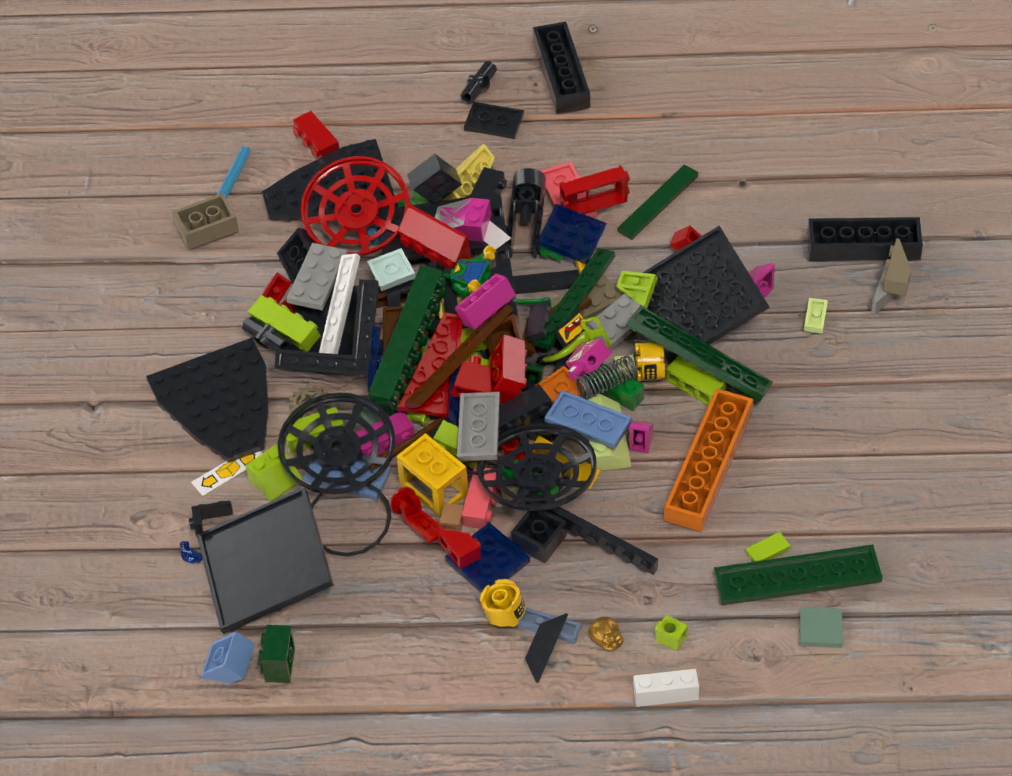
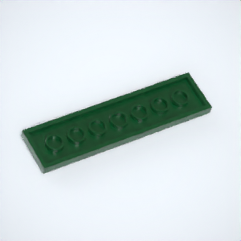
M640 306L626 324L634 332L645 335L650 341L659 343L667 351L678 354L683 360L697 365L700 370L709 372L717 380L730 384L733 389L742 391L753 400L761 402L773 383L768 378L643 306Z
M873 544L714 567V575L722 605L879 583L883 580Z

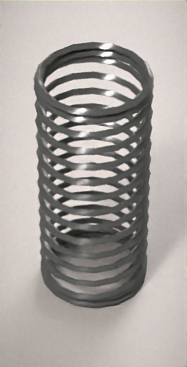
M625 355L605 366L590 371L586 375L583 374V376L577 377L576 386L580 395L588 400L597 394L600 395L601 392L604 393V390L608 391V388L611 389L616 385L619 386L620 383L623 384V381L627 382L631 378H637L638 371L632 358L629 355ZM622 363H623L624 366H625V369H626V371H627V373H628V375H629V378L626 376V373H625V371H624V369H623V367H622ZM618 365L621 367V370L625 376V380L622 377ZM614 366L616 367L622 382L619 380L618 375L615 372ZM611 369H612L613 372H614V375H615V377H616V379H617V381H618V384L616 383V381H615V379H614V377H613V375H612V373H611ZM607 370H608V372L610 373V376H611V378H612V380H613V382H614V385L611 383V380H610V378H609V376H608V374H607ZM603 372L605 373V375H606V377H607V379H608V381H609V383H610V387L608 386V384H607V382H606V380H605V378H604ZM599 374L602 376L606 388L603 386ZM595 375L599 379L603 391L600 389L598 382L596 381ZM592 378L594 379V381H595V383H596V385H597V387H598L599 393L597 392V390H596V388H595V386H594V384H593V382H592ZM588 379H589V381L591 382V385H592V387H593V389H594V391H595V394H594V393L592 392V390H591V387H590V385H589V383H588ZM580 382L582 383L587 396L584 394Z

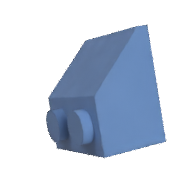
M238 632L231 633L212 642L200 677L230 684L242 680L247 674V666L253 656L252 651L255 643Z

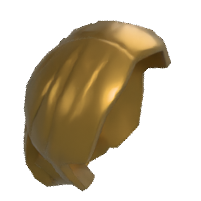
M602 616L592 621L588 629L589 638L598 646L608 651L617 650L621 647L623 636L614 619Z

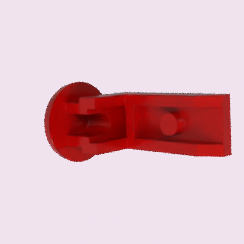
M402 487L398 489L390 501L393 512L401 514L402 521L428 543L436 541L438 539V530L443 529V527L422 510L420 498L416 496L412 488Z

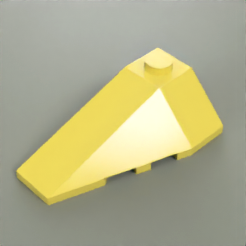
M482 144L456 168L462 185L442 199V201L470 197L483 167L491 168L495 158L485 144Z

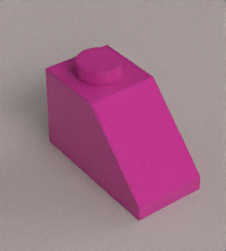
M636 420L630 423L629 450L649 454L653 439L654 423Z

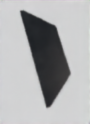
M567 613L541 623L528 650L525 660L536 683H539L568 617Z

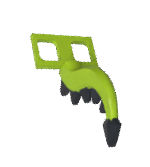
M598 316L580 321L585 331L570 344L563 347L564 349H559L556 354L552 353L549 356H539L537 360L540 363L559 360L572 353L580 344L589 342V339L593 341L595 337L599 336L604 337L607 347L611 346L612 343ZM594 320L599 328L590 330L586 322Z

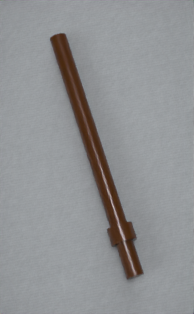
M439 417L395 446L393 457L405 450L425 433L428 435L445 417ZM384 451L378 457L387 458L389 451ZM372 464L369 470L373 471L381 465Z

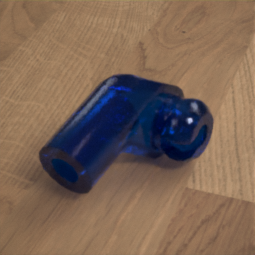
M188 541L180 542L183 561L192 564L202 561V554L191 550Z

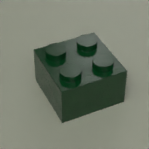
M266 625L265 633L261 635L263 650H259L258 661L261 663V674H264L266 682L290 683L295 654L292 628L290 625Z

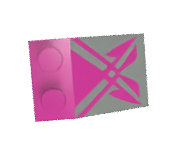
M469 198L439 206L435 218L467 235L468 240L483 242L492 215L490 201L488 199Z

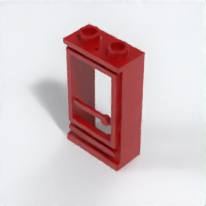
M618 165V168L615 167L584 176L564 183V181L559 182L560 208L566 220L628 202V194H630L628 187L630 177L628 172L624 171L621 165ZM614 184V189L589 196L590 190ZM586 192V197L577 199V194Z

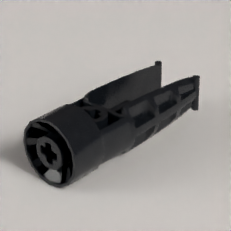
M523 168L516 171L513 176L508 236L511 237L508 240L510 258L513 256L517 212H521L520 223H524V225L531 223V214L535 213L532 248L533 258H537V247L543 218L546 177L541 171L536 169Z

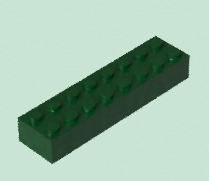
M420 265L368 393L369 399L378 404L388 416L396 414L397 411L399 412L397 410L398 405L409 385V380L412 379L415 373L414 367L416 362H420L422 355L420 351L427 344V334L429 330L433 329V319L435 314H439L441 299H444L446 296L447 288L444 285L445 278H443L442 270Z

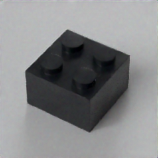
M433 154L407 174L412 189L429 202H440L462 185L457 170L436 154Z
M546 510L527 511L511 531L512 546L546 563L566 538L567 521Z

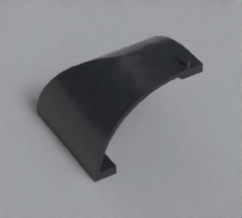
M359 279V285L353 286L338 354L319 353L334 286L323 310L295 305L294 314L298 313L305 321L315 323L321 336L308 352L299 349L293 344L290 345V350L276 349L274 368L370 376L379 281Z

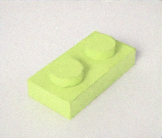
M809 298L804 331L823 333L828 300Z

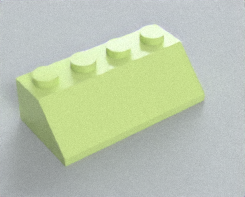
M597 394L588 399L621 413L620 403L602 394ZM624 434L615 449L587 439L594 448L597 468L601 471L631 467L626 434Z

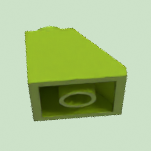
M277 444L245 465L248 480L270 501L278 499L298 485L285 472L280 461ZM285 453L286 459H290V457ZM289 466L294 475L303 481L296 467Z

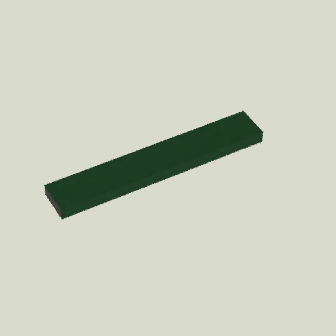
M684 164L618 227V232L633 240L698 177V172Z

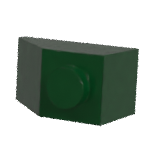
M526 362L525 378L527 382L540 383L544 377L545 365Z

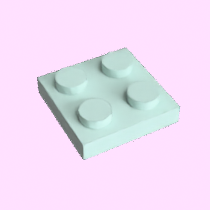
M401 248L367 261L375 280L379 281L381 291L416 277Z

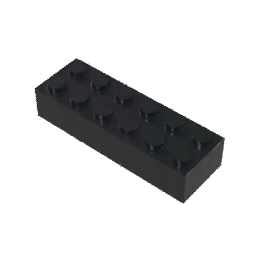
M567 22L533 27V43L556 114L590 108V90Z
M920 217L808 219L809 261L891 259L889 252L891 245L895 246L896 239H900L907 260H921L923 242Z

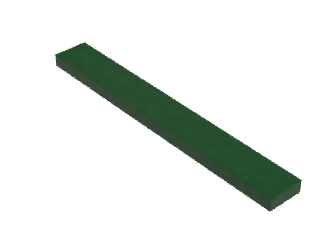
M600 248L596 250L549 316L546 337L532 341L533 346L551 349L557 340L553 331L560 323L565 322L574 312L578 311L581 304L615 258L614 251Z

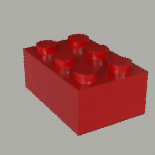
M508 335L502 336L489 357L491 392H500V404L519 395V391L524 389L527 382L525 378L527 368L525 363L527 355L525 341Z

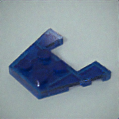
M372 326L373 336L370 348L368 392L383 358V340L380 339L381 328L379 326Z

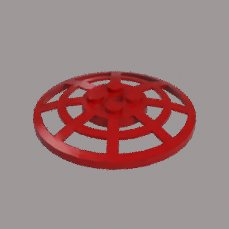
M365 156L343 158L325 166L309 182L301 202V217L305 230L316 244L324 245L315 236L310 224L321 223L325 232L333 238L325 246L335 247L339 242L349 245L361 244L362 251L348 252V254L357 253L359 256H366L385 248L399 235L400 226L391 223L395 210L394 204L401 200L405 201V216L410 206L409 193L400 174L387 163ZM369 165L379 169L374 178L364 175L352 176L350 166ZM343 168L345 178L334 183L328 190L318 185L327 175ZM385 172L397 181L402 193L392 197L389 189L381 182ZM354 182H368L371 184L366 191L356 189ZM347 184V192L343 193L340 197L333 194L338 188ZM377 187L384 192L387 199L377 202L373 196ZM313 191L323 196L319 205V216L308 217V204ZM327 201L335 203V213L325 215ZM389 206L387 220L384 221L378 218L379 209ZM355 207L362 208L359 213L352 212ZM337 220L342 227L335 234L326 222ZM373 224L381 227L375 234L367 237L365 229ZM386 230L394 232L382 244L371 249L369 248L368 242L378 238ZM348 231H358L360 239L350 240L343 237Z

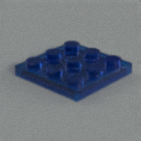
M555 204L537 241V246L587 264L593 256L607 223Z
M490 522L472 535L473 539L476 538L481 544L480 559L460 570L448 554L445 556V561L481 593L487 585L491 587L496 584L495 581L510 579L531 562L530 556Z

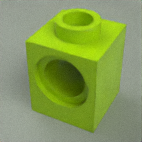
M665 615L663 620H659L655 626L656 641L678 651L687 638L688 625Z

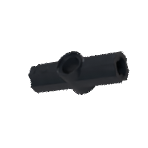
M485 61L475 75L468 77L467 86L460 94L463 101L467 104H472L482 90L489 89L490 79L497 71L496 65L490 61Z
M254 317L246 318L243 321L242 330L252 336L264 348L269 347L275 352L276 349L290 350L291 342L280 335L270 324H263Z

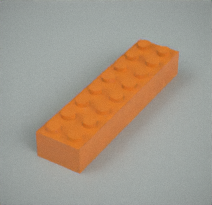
M716 388L665 504L664 521L699 532L703 531L753 411L752 398Z

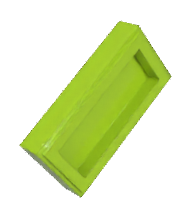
M778 532L746 548L745 553L752 562L769 560L789 551L791 545Z

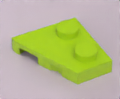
M622 270L616 287L620 292L626 294L647 309L658 278L655 274Z

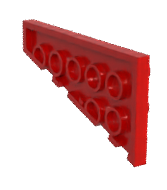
M444 312L397 410L454 419L457 397L451 396V392L459 372V367L420 407L408 408L405 402L461 345L462 321L458 314Z

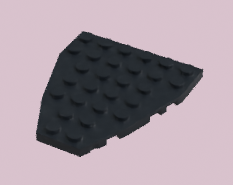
M366 140L341 147L293 171L263 190L262 194L269 219L291 221L292 218H301L302 221L301 202L304 191L312 178L325 166L343 158L365 156L383 161L377 140ZM369 165L350 166L352 176L364 175L374 178L379 169ZM343 168L327 175L318 185L328 190L334 183L345 178ZM385 172L381 182L389 189L393 197L395 194L388 173ZM354 182L356 189L366 191L371 184L368 182ZM347 184L338 188L333 194L340 197L348 191ZM377 187L373 194L377 202L387 199L384 192ZM313 191L308 204V217L319 216V205L323 196ZM327 201L325 215L335 213V203ZM389 206L379 209V213L384 209H389ZM355 207L352 212L359 213L362 208Z
M253 338L146 376L159 407L163 411L166 410L174 421L177 420L193 439L201 445L205 444L211 448L213 453L220 455L228 463L265 450L267 421L269 420L266 363Z

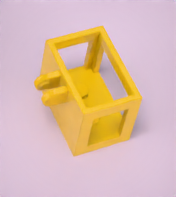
M426 433L396 456L400 485L412 488L416 496L420 498V501L438 517H441L445 503L444 489L450 484L460 493L447 503L458 504L467 496L466 466ZM416 476L432 489L433 503L408 482Z

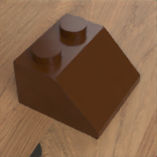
M514 314L505 318L486 338L490 356L503 335L524 340L525 349H527L526 358L534 354L533 342H528L526 339L527 320Z

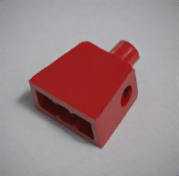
M471 356L469 362H462L451 396L460 397L461 393L491 392L490 368L486 365H481V358L479 356Z

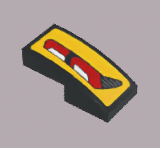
M579 310L574 312L565 322L560 323L553 331L562 347L570 344L585 331L580 322L584 320V317Z

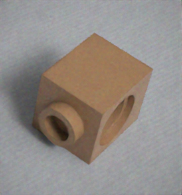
M444 503L439 522L443 529L461 532L463 526L461 514L464 505Z

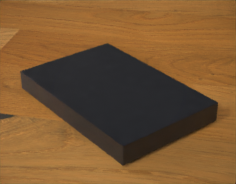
M473 102L464 124V130L515 139L524 116V110Z

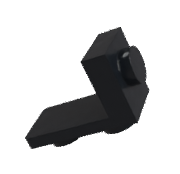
M231 501L191 506L193 518H189L190 529H194L196 537H198L197 534L204 532L202 520L233 515Z

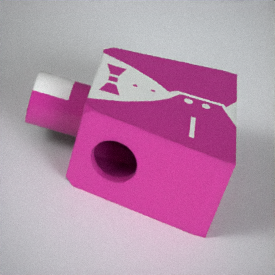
M601 338L580 344L566 361V365L570 369L567 375L572 380H576L577 377L594 371L612 352Z

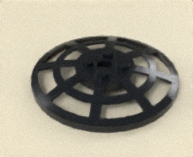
M328 393L306 401L288 416L279 433L278 454L285 472L301 487L321 494H345L369 485L386 470L394 455L396 444L395 431L387 413L372 400L352 393ZM350 402L354 403L355 407L352 414H328L324 404ZM363 406L377 414L385 425L374 430L367 421L359 417ZM317 407L320 417L312 421L303 431L293 426L303 414ZM342 419L349 421L345 427L332 426L331 420ZM323 423L325 430L317 437L309 434L314 428ZM356 423L364 427L368 434L359 437L353 431ZM388 432L390 438L389 454L387 458L376 457L379 448L377 437ZM288 433L299 438L297 442V458L286 459L285 442ZM372 440L373 448L371 455L361 453V445ZM305 441L314 445V454L303 456ZM336 445L343 446L340 450L332 449ZM357 460L367 462L360 470L352 473L350 466ZM318 461L324 467L318 474L307 463ZM372 464L382 465L374 475L363 482L357 483L355 478L365 473ZM301 465L315 480L311 485L301 481L294 475L289 466ZM331 469H342L345 475L344 477L336 478L327 477ZM323 481L331 483L348 481L350 485L349 487L337 489L319 487Z
M547 423L519 426L498 436V448L518 437L522 446L511 451L504 458L498 455L497 460H493L499 464L496 471L497 480H485L484 470L488 460L478 461V478L484 492L501 505L523 511L548 510L573 501L591 485L597 470L594 448L583 435L568 427ZM539 433L558 435L554 444H530L527 435ZM565 438H568L578 443L586 453L575 458L570 451L561 446ZM543 449L550 450L548 454H533L532 450ZM525 453L526 457L519 460L517 464L510 461L514 456ZM558 453H560L563 456H565L569 460V462L561 465L555 457ZM590 459L591 473L587 481H577L579 477V464ZM505 467L514 471V478L503 479ZM573 468L572 479H562V472ZM517 484L522 490L517 495L506 486ZM556 485L566 486L554 495L550 492V489ZM488 487H500L506 495L513 499L507 501L500 498ZM572 487L579 488L569 496L555 501L556 498L566 494ZM530 492H541L543 498H527V495ZM521 501H522V502H529V503L547 502V503H545V504H535V505L519 504Z

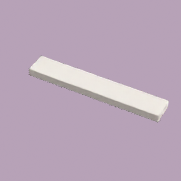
M357 253L341 256L319 353L338 354L360 256Z

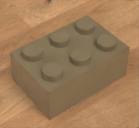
M223 193L172 211L175 226L188 250L239 231L236 215Z

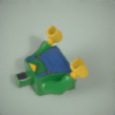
M489 245L480 256L468 260L460 259L455 269L445 268L443 277L451 279L452 290L461 298L468 297L488 280L491 274L489 259H495L494 253H496V249Z

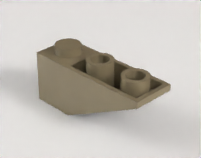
M896 239L895 246L891 245L889 252L891 259L886 261L885 270H887V273L883 272L881 284H884L883 292L906 296L911 269L900 239Z

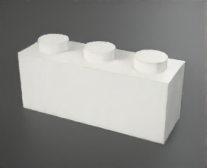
M696 669L633 676L636 707L699 700V683Z

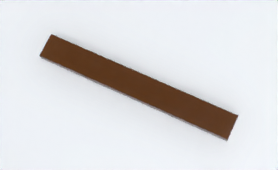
M502 306L497 310L496 314L486 319L405 402L408 408L420 407L513 311L511 306Z

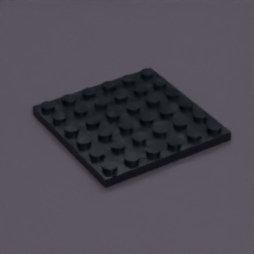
M720 225L642 272L655 274L658 278L647 309L707 344L713 343L770 308ZM663 346L664 355L669 364H671L679 355L667 351Z

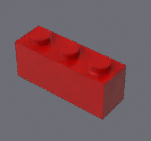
M312 111L293 119L294 134L302 139L305 147L310 148L315 158L319 159L339 149V141Z

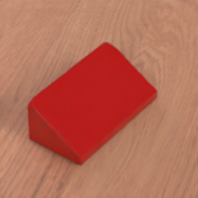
M276 272L261 295L266 298L271 297L279 304L292 282Z

